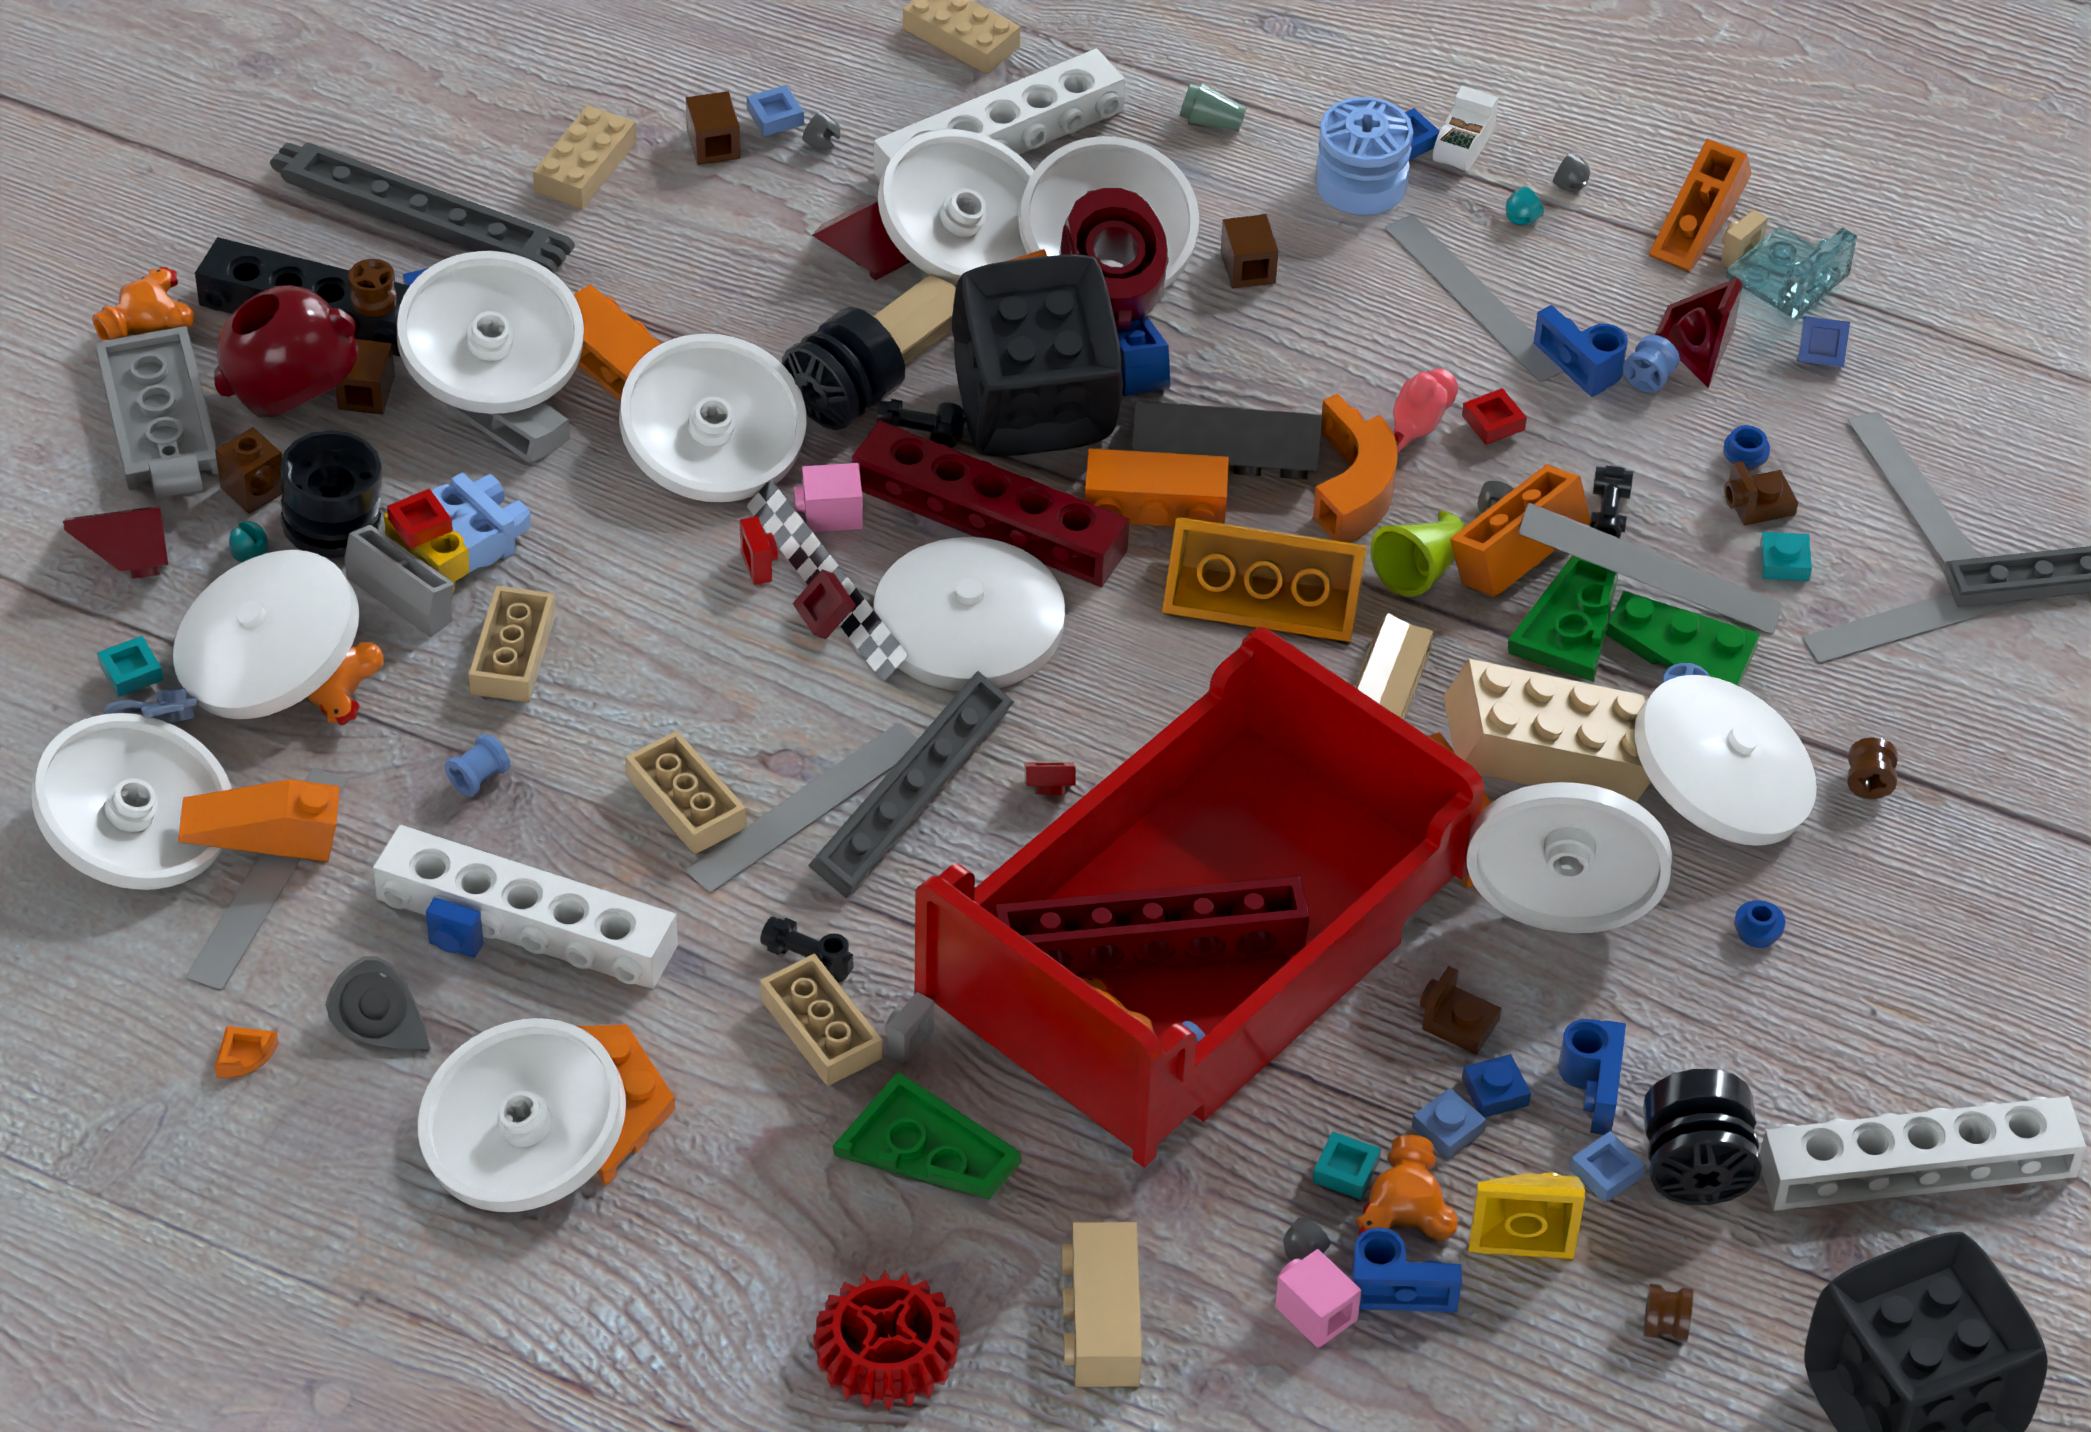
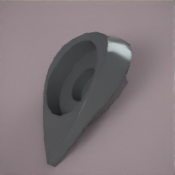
M363 956L351 963L337 977L329 991L325 1006L330 1022L339 1032L360 1042L398 1049L431 1050L424 1022L410 988L391 963L378 956Z

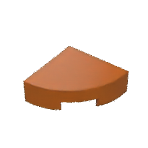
M226 1026L215 1063L216 1078L242 1076L265 1064L277 1049L279 1043L277 1032Z

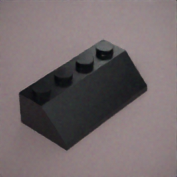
M1135 401L1132 451L1229 457L1228 465H1234L1233 474L1261 476L1262 467L1279 468L1280 478L1308 480V471H1318L1322 415Z

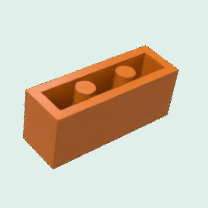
M590 284L573 294L580 307L584 325L583 346L578 366L621 402L625 382L634 366L644 355L662 343L654 338L640 321H634L622 311L613 298L604 296Z
M1088 448L1085 501L1129 518V524L1175 527L1176 518L1180 517L1225 524L1229 457Z
M1546 464L1453 535L1450 541L1461 584L1496 597L1556 550V548L1519 533L1528 503L1584 525H1589L1591 519L1581 477Z

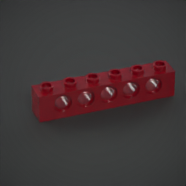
M879 420L852 455V463L859 464L863 493L971 536L1011 544L1033 555L1044 565L1097 586H1104L1128 551L1129 518L1119 515L1112 510L1104 509L1078 499L1071 494L1063 493L1035 482L1028 477H1022L994 466L987 461L966 455L946 445L938 444L915 435L903 428H898Z
M1300 876L995 905V917L1077 976L1296 955L1305 947L1309 924V912Z

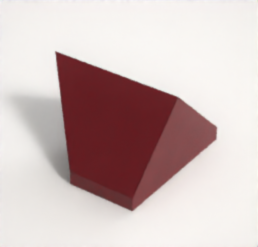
M878 200L856 206L821 224L812 234L813 237L856 262L858 266L861 265L869 270L870 277L875 281L911 262L899 251L889 237L880 216Z
M1738 277L1668 305L1655 335L1667 339L1675 346L1679 353L1680 361L1708 388L1735 329L1743 286Z

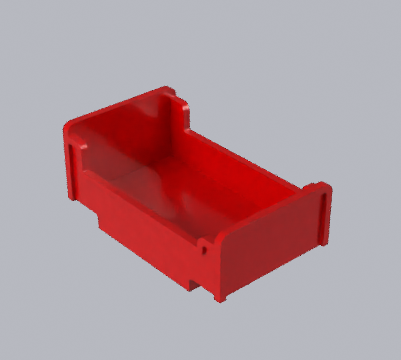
M1257 627L1242 640L1241 646L1216 668L1210 680L1209 690L1205 695L978 886L975 887L974 874L961 864L955 863L939 876H930L916 888L914 995L919 992L933 1000L936 1005L1114 1135L1133 1150L1132 1160L1145 1168L1156 1158L1157 1145L1191 1114L1205 1122L1401 944L1403 926L1414 912L1454 876L1463 880L1469 875L1467 868L1469 834L1472 825L1481 813L1484 795L1483 779L1472 765L1269 629ZM1300 876L1309 912V924L1305 947L1296 955L1077 976L995 917V905ZM1091 975L1104 979L1107 985L1112 987L1111 995L1120 1001L1127 1010L1141 1013L1151 1020L1153 1031L1081 978ZM1191 1021L1204 1032L1205 1036L1196 1043V1034L1182 1025L1183 1022Z

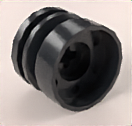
M854 307L842 309L819 326L817 332L803 337L800 343H796L787 349L782 357V365L792 375L795 384L802 393L806 414L822 427L835 431L848 427L855 421L856 417L864 415L871 405L879 403L897 390L905 379V363L900 348L891 333L878 319L866 311Z
M327 430L305 435L295 440L284 451L280 465L282 490L281 524L284 535L296 548L323 557L345 556L349 533L368 525H372L379 530L381 524L380 491L382 488V465L378 452L367 440L352 433Z
M1690 1069L1673 1073L1659 1080L1645 1094L1643 1114L1645 1133L1649 1140L1650 1178L1658 1193L1671 1201L1687 1205H1713L1731 1201L1747 1193L1759 1181L1762 1165L1761 1157L1758 1153L1759 1141L1754 1132L1756 1125L1753 1095L1745 1081L1733 1073L1718 1069Z

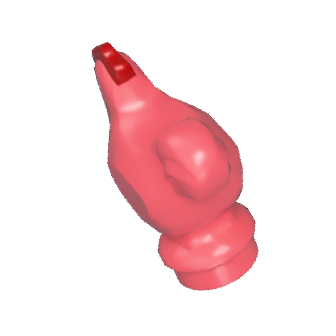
M1438 368L1427 372H1420L1403 384L1393 408L1395 424L1393 435L1396 440L1398 454L1413 440L1424 437L1434 431L1445 410L1451 407L1458 393V383L1449 371Z

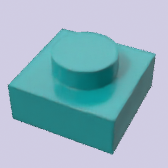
M1762 532L1760 541L1762 579L1809 581L1812 571L1810 534Z
M143 635L97 652L99 666L118 697L164 680L162 667Z
M1332 1131L1314 1168L1312 1182L1361 1200L1380 1161L1381 1148Z

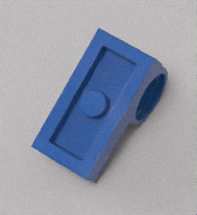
M1553 305L1538 311L1533 344L1556 363L1587 394L1594 397L1621 379L1628 345L1627 335L1622 329L1611 324H1597L1584 331H1580L1571 319L1566 318Z
M1142 317L1137 321L1131 322L1127 330L1117 331L1121 355L1122 395L1128 396L1169 390V345L1149 317Z
M1579 1019L1568 1025L1563 1034L1558 1063L1559 1074L1569 1085L1586 1089L1583 1111L1593 1112L1590 1133L1605 1135L1609 1131L1612 1132L1617 1105L1626 1023Z
M1380 1227L1368 1229L1361 1233L1356 1240L1351 1280L1361 1289L1359 1309L1457 1312L1462 1284L1461 1264H1447L1434 1260L1422 1263L1406 1262L1405 1245L1397 1233Z

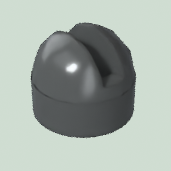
M820 111L809 121L804 130L802 140L819 150L832 149L834 144L830 139L832 136L839 139L841 129L832 117Z
M1570 152L1556 171L1553 183L1565 190L1579 191L1587 185L1591 171L1588 164L1582 158Z
M1500 481L1485 482L1477 502L1481 514L1514 488Z
M1306 1218L1296 1219L1287 1230L1283 1239L1285 1254L1291 1261L1294 1259L1302 1260L1316 1249H1319L1324 1254L1330 1246V1240L1324 1230Z

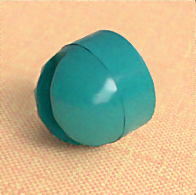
M1526 186L1515 191L1506 201V216L1510 222L1516 225L1524 226L1531 224L1544 214V208L1540 199L1534 191Z
M244 521L239 523L230 532V552L235 560L245 562L251 558L268 553L267 535L259 524Z

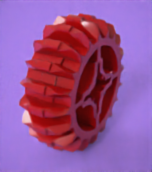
M885 1269L877 1281H871L863 1273L859 1279L858 1287L843 1282L842 1288H840V1296L828 1295V1299L825 1302V1310L819 1311V1315L816 1318V1333L813 1335V1347L817 1354V1365L820 1368V1372H827V1381L830 1384V1388L842 1386V1394L845 1396L846 1401L858 1394L862 1395V1402L866 1409L875 1399L883 1400V1404L888 1411L896 1399H902L911 1407L915 1401V1393L930 1399L932 1392H934V1384L945 1385L949 1377V1369H953L957 1362V1346L960 1345V1331L957 1330L956 1315L952 1307H946V1299L943 1296V1292L930 1294V1286L926 1279L916 1285H911V1278H909L907 1272L899 1280H890ZM914 1325L925 1333L929 1340L927 1344L917 1339V1333L911 1330ZM847 1335L855 1339L856 1346L862 1349L859 1355L847 1346L844 1341Z

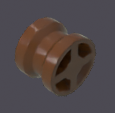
M366 259L353 265L348 274L349 285L352 289L350 297L353 309L367 317L383 316L391 312L397 303L393 267L388 262L380 259Z
M1874 737L1856 741L1850 747L1848 762L1851 768L1848 772L1847 784L1855 795L1868 799H1878L1890 795L1896 789L1897 774L1895 768L1898 761L1896 747L1887 740Z
M1649 1284L1643 1336L1655 1338L1662 1333L1672 1335L1675 1341L1687 1342L1692 1316L1693 1289L1681 1288L1677 1292L1665 1291L1661 1285Z

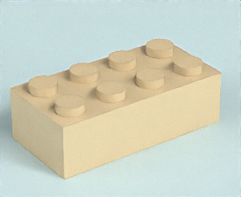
M1468 659L1444 695L1454 754L1472 765L1480 776L1529 786L1556 782L1588 784L1614 791L1634 802L1638 801L1651 783L1640 762L1634 734L1637 714L1645 703L1644 695L1474 659Z

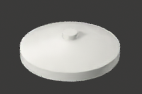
M958 129L929 131L904 143L889 161L881 177L878 190L880 216L889 237L909 261L925 273L933 274L956 286L961 275L971 269L1008 261L1027 254L1021 239L1019 215L1023 192L1034 170L1016 152L985 135Z
M1099 136L1077 140L1047 156L1030 176L1021 200L1019 228L1027 254L1045 249L1048 256L1059 255L1063 227L1075 201L1087 194V191L1101 188H1123L1136 192L1147 201L1163 226L1167 238L1169 257L1164 289L1178 278L1189 263L1194 252L1199 230V209L1189 181L1168 157L1146 144L1114 136ZM1100 260L1103 264L1111 267L1124 266L1113 260Z
M468 252L449 257L434 264L418 276L410 285L402 299L398 312L397 344L402 361L410 375L424 390L444 403L477 413L499 414L516 412L538 405L549 399L572 377L579 363L583 346V318L580 307L570 289L553 272L537 262L505 252Z
M693 334L664 342L653 348L637 362L623 388L619 408V425L623 442L632 459L656 483L669 491L687 498L706 502H732L755 496L769 480L777 484L791 470L801 451L806 432L807 414L802 393L795 384L794 378L771 354L752 343L721 334Z
M958 537L943 539L910 551L898 559L884 574L876 589L873 610L908 653L907 658L898 668L922 683L951 691H960L977 671L999 689L1026 679L1041 669L1054 655L1064 631V597L1051 571L1028 552L1011 544L987 538Z
M275 551L238 564L213 581L197 597L186 612L177 631L173 649V664L179 682L186 689L189 696L197 697L198 706L213 715L223 718H259L295 705L321 687L334 674L347 656L355 639L359 623V605L354 589L333 562L321 555L308 551Z
M1686 675L1662 683L1640 708L1634 730L1635 744L1640 762L1650 781L1662 797L1678 813L1697 827L1730 842L1753 846L1769 845L1789 837L1811 813L1816 799L1817 785L1810 757L1790 725L1772 707L1754 694L1718 678Z
M112 713L93 716L74 723L64 729L50 742L37 766L32 783L31 798L34 816L43 836L50 846L71 866L106 884L129 889L150 890L172 887L193 879L216 860L223 848L178 842L183 797L232 788L224 769L215 756L192 735L160 719L145 718L143 715Z
M1567 782L1543 783L1509 792L1493 801L1479 814L1469 834L1467 868L1477 891L1489 904L1506 916L1543 930L1566 933H1593L1627 925L1647 914L1659 903L1668 888L1671 876L1672 850L1670 841L1656 818L1633 800L1614 791L1588 784Z
M543 1018L521 1019L497 1025L474 1036L455 1050L439 1067L427 1086L418 1116V1138L423 1157L440 1184L451 1195L470 1206L494 1212H519L548 1205L567 1196L586 1183L601 1168L612 1153L619 1139L625 1119L626 1096L623 1081L617 1067L603 1045L591 1034L575 1025Z

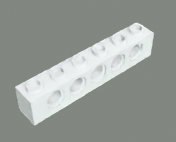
M1096 48L874 140V174L881 180L892 156L904 143L920 134L940 129H958L982 134L1006 145L1018 155L1036 149L1041 145L1124 111L1125 77Z
M403 825L398 826L373 867L377 900L383 901L393 908H405L426 915V910L434 897L481 912L482 932L485 938L503 940L521 946L534 954L549 955L567 961L580 969H591L613 976L626 984H637L654 989L678 946L676 913Z
M2069 1096L2057 1098L2035 1097L2028 1101L2002 1104L1988 1102L1975 1107L1956 1109L1935 1108L1927 1112L1901 1115L1887 1113L1874 1118L1855 1120L1834 1119L1826 1123L1800 1126L1785 1124L1777 1128L1765 1129L1760 1157L1761 1171L1773 1211L2075 1178L2078 1176L2087 1146Z

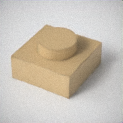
M1753 209L1739 222L1733 221L1727 227L1722 237L1724 249L1721 264L1736 272L1762 251L1768 220L1766 216Z

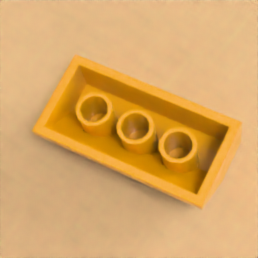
M1176 518L1162 613L1256 628L1264 627L1269 630L1351 642L1368 546L1196 519Z

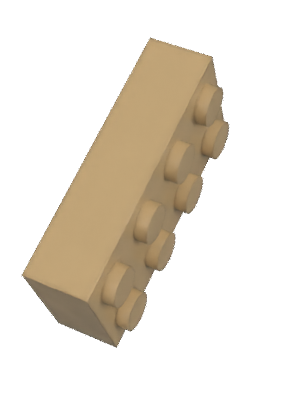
M913 0L903 8L904 30L985 74L991 72L1020 47L1021 26L972 0Z
M587 105L534 169V192L584 209L636 144V122Z
M503 586L495 587L468 674L470 695L530 703L556 616L555 593Z
M677 730L625 757L626 777L694 855L746 828V807Z
M815 953L760 980V1000L827 1087L882 1060V1038Z

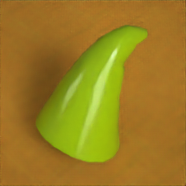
M1439 511L1437 515L1439 522L1390 525L1379 528L1374 533L1371 541L1370 557L1374 570L1381 582L1393 593L1405 597L1420 596L1430 589L1455 561L1450 538L1465 527V524L1458 516L1447 511Z

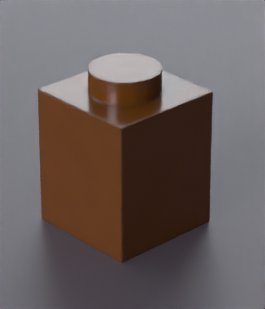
M729 91L686 97L687 133L697 165L740 159V126Z
M1267 214L1223 219L1220 252L1232 289L1276 283L1278 248Z
M356 339L359 349L357 361L352 371L335 387L338 410L383 415L395 377L392 343Z

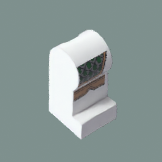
M1461 86L1455 97V106L1438 134L1433 151V161L1448 164L1466 172L1469 171L1495 130L1498 97Z

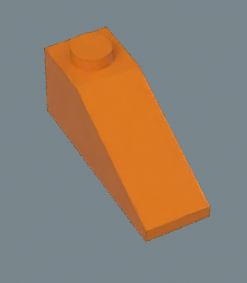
M1706 139L1649 252L1650 257L1686 272H1691L1733 212L1752 174L1746 153L1711 139Z
M288 779L183 797L178 842L329 862L337 825L340 786Z

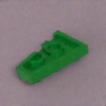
M1572 555L1508 639L1509 654L1594 682L1618 582V573Z
M1623 591L1609 620L1606 636L1652 665L1662 663L1670 668L1672 665L1679 663H1692L1702 667L1708 672L1710 677L1718 678L1740 687L1758 646L1760 634Z
M900 1072L893 1076L832 1146L834 1155L837 1157L989 1200L1022 1162L1020 1151Z

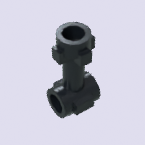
M891 399L889 402L881 400L876 424L880 420L898 428L903 427L931 432V441L950 448L955 447L958 439L963 438L966 426L964 410L959 405L950 402L939 404L936 414L903 409L902 400Z
M1607 465L1606 468L1596 466L1593 494L1602 495L1600 512H1592L1590 527L1617 538L1621 537V532H1625L1627 517L1619 515L1620 499H1630L1634 471H1627L1622 467Z
M774 916L770 917L763 927L760 942L767 946V951L779 955L780 953L786 954L790 950L804 957L815 953L837 982L845 980L854 968L853 954L849 952L848 940L840 934H828L818 941L797 932L796 921L789 918L783 920Z

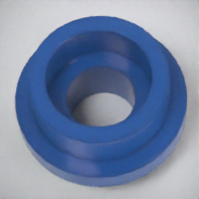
M1744 425L1735 428L1727 436L1723 446V453L1731 463L1743 461L1746 468H1755L1763 465L1768 460L1770 444L1761 429Z
M1754 900L1746 902L1738 908L1734 924L1740 939L1745 944L1755 948H1765L1771 946L1782 936L1786 920L1783 912L1774 904L1767 901Z

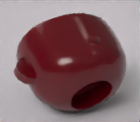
M1101 188L1087 191V194L1075 201L1065 221L1059 255H1085L1094 257L1097 260L1106 281L1117 331L1127 330L1131 322L1137 321L1150 313L1160 300L1169 262L1167 238L1155 212L1148 202L1136 192L1123 188ZM1100 260H1113L1124 266L1111 267L1103 264Z
M280 285L259 292L241 304L229 316L219 334L217 347L218 366L214 371V384L217 392L221 396L226 397L236 395L245 407L260 418L277 417L335 388L352 371L357 361L359 349L353 335L355 333V320L348 313L332 308L322 297L306 288Z

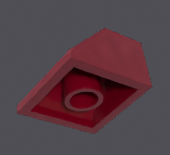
M161 506L65 518L63 520L64 530L119 571L130 570L131 579L160 575L159 566L168 565Z

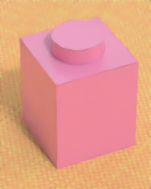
M858 463L802 466V486H794V506L798 514H804L805 523L812 532L863 529V497Z
M1316 1249L1302 1260H1292L1281 1270L1277 1278L1275 1308L1317 1348L1323 1346L1358 1320L1361 1289L1319 1249Z

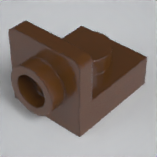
M1743 461L1732 463L1729 481H1726L1724 485V494L1728 506L1731 509L1735 508L1744 526L1796 515L1798 501L1782 470L1750 476Z
M1448 966L1439 981L1435 979L1429 981L1422 994L1420 1007L1425 1008L1422 1030L1477 1055L1500 1021L1502 1008L1457 988L1458 970Z

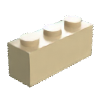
M1073 1222L1072 1244H1062L1061 1248L1062 1276H1072V1288H1063L1062 1295L1063 1320H1073V1333H1064V1366H1074L1075 1387H1140L1142 1349L1137 1222Z

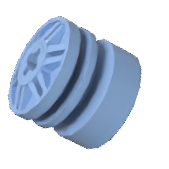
M1355 97L1335 103L1324 113L1320 123L1319 155L1315 176L1318 193L1327 204L1341 212L1350 214L1374 215L1393 209L1403 200L1408 186L1410 168L1408 160L1411 155V143L1413 140L1411 119L1401 108L1382 99Z

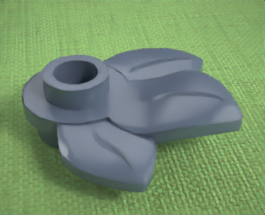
M185 688L156 692L157 701L146 703L132 700L111 702L104 708L103 713L142 712L145 718L154 717L169 723L194 718L193 706L198 705L197 697L186 696Z

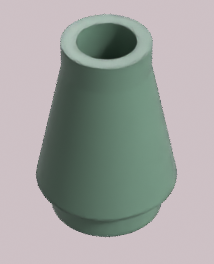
M1203 82L1201 86L1190 83L1179 116L1189 119L1188 124L1228 128L1239 132L1247 106L1238 104Z

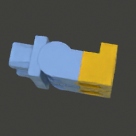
M462 472L451 478V484H444L431 490L452 518L453 532L412 549L407 546L388 520V514H384L385 535L454 584L455 581L480 566H490L501 557L506 559L515 554V538L531 528L530 511L520 500L514 501L503 508L499 506V504L504 502V489L501 483L491 474L473 482Z

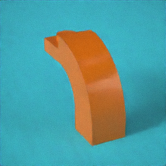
M1337 393L1323 400L1321 434L1351 467L1342 474L1316 486L1313 519L1334 541L1350 543L1372 530L1386 515L1393 499L1398 453L1393 432L1381 415L1364 421L1359 410L1351 407Z

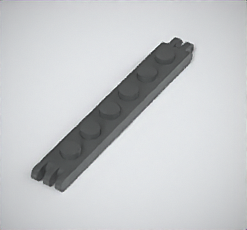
M285 143L279 150V153L275 154L270 160L271 167L279 172L283 180L289 184L475 252L497 251L515 254L537 262L555 273L557 266H560L565 261L566 255H569L575 248L573 240L568 236L311 143H305L302 147L292 143Z

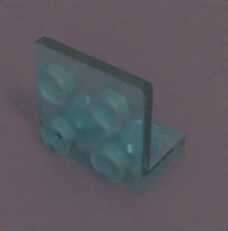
M1777 227L1727 269L1726 278L1732 280L1738 277L1743 283V289L1797 320L1850 275L1857 235L1845 228H1841L1830 239H1823L1814 247L1786 229Z

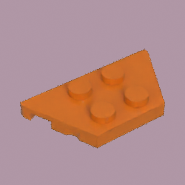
M627 1024L577 1026L591 1034L607 1050L620 1073L625 1090L626 1111L622 1131L612 1153L596 1172L604 1185L612 1182L617 1176V1167L631 1151L637 1153L649 1140L650 1132L654 1128L661 1126L675 1110L674 1095Z

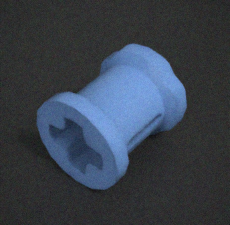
M481 734L477 737L475 746L459 758L456 756L451 757L444 764L446 775L451 784L467 797L476 795L480 790V785L495 773L504 774L511 767L510 758L504 747L492 735Z

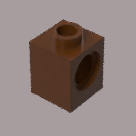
M254 427L215 449L220 488L248 514L282 495L280 471L282 452Z

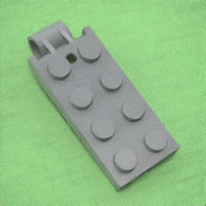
M187 326L95 342L128 490L138 489V482L151 480L155 499L202 491L200 471L211 469L213 475L218 474L215 453L217 445Z

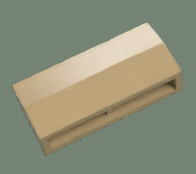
M933 274L928 275L873 316L891 333L900 348L905 365L952 331V312L956 287Z
M1387 613L1374 633L1354 687L1405 720L1431 652L1434 631L1408 624Z

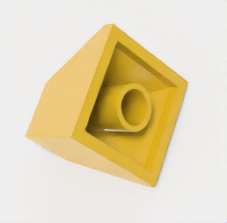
M1548 1172L1542 1174L1524 1173L1478 1182L1468 1241V1252L1574 1259L1585 1201V1188L1580 1178L1577 1176H1561L1557 1173Z

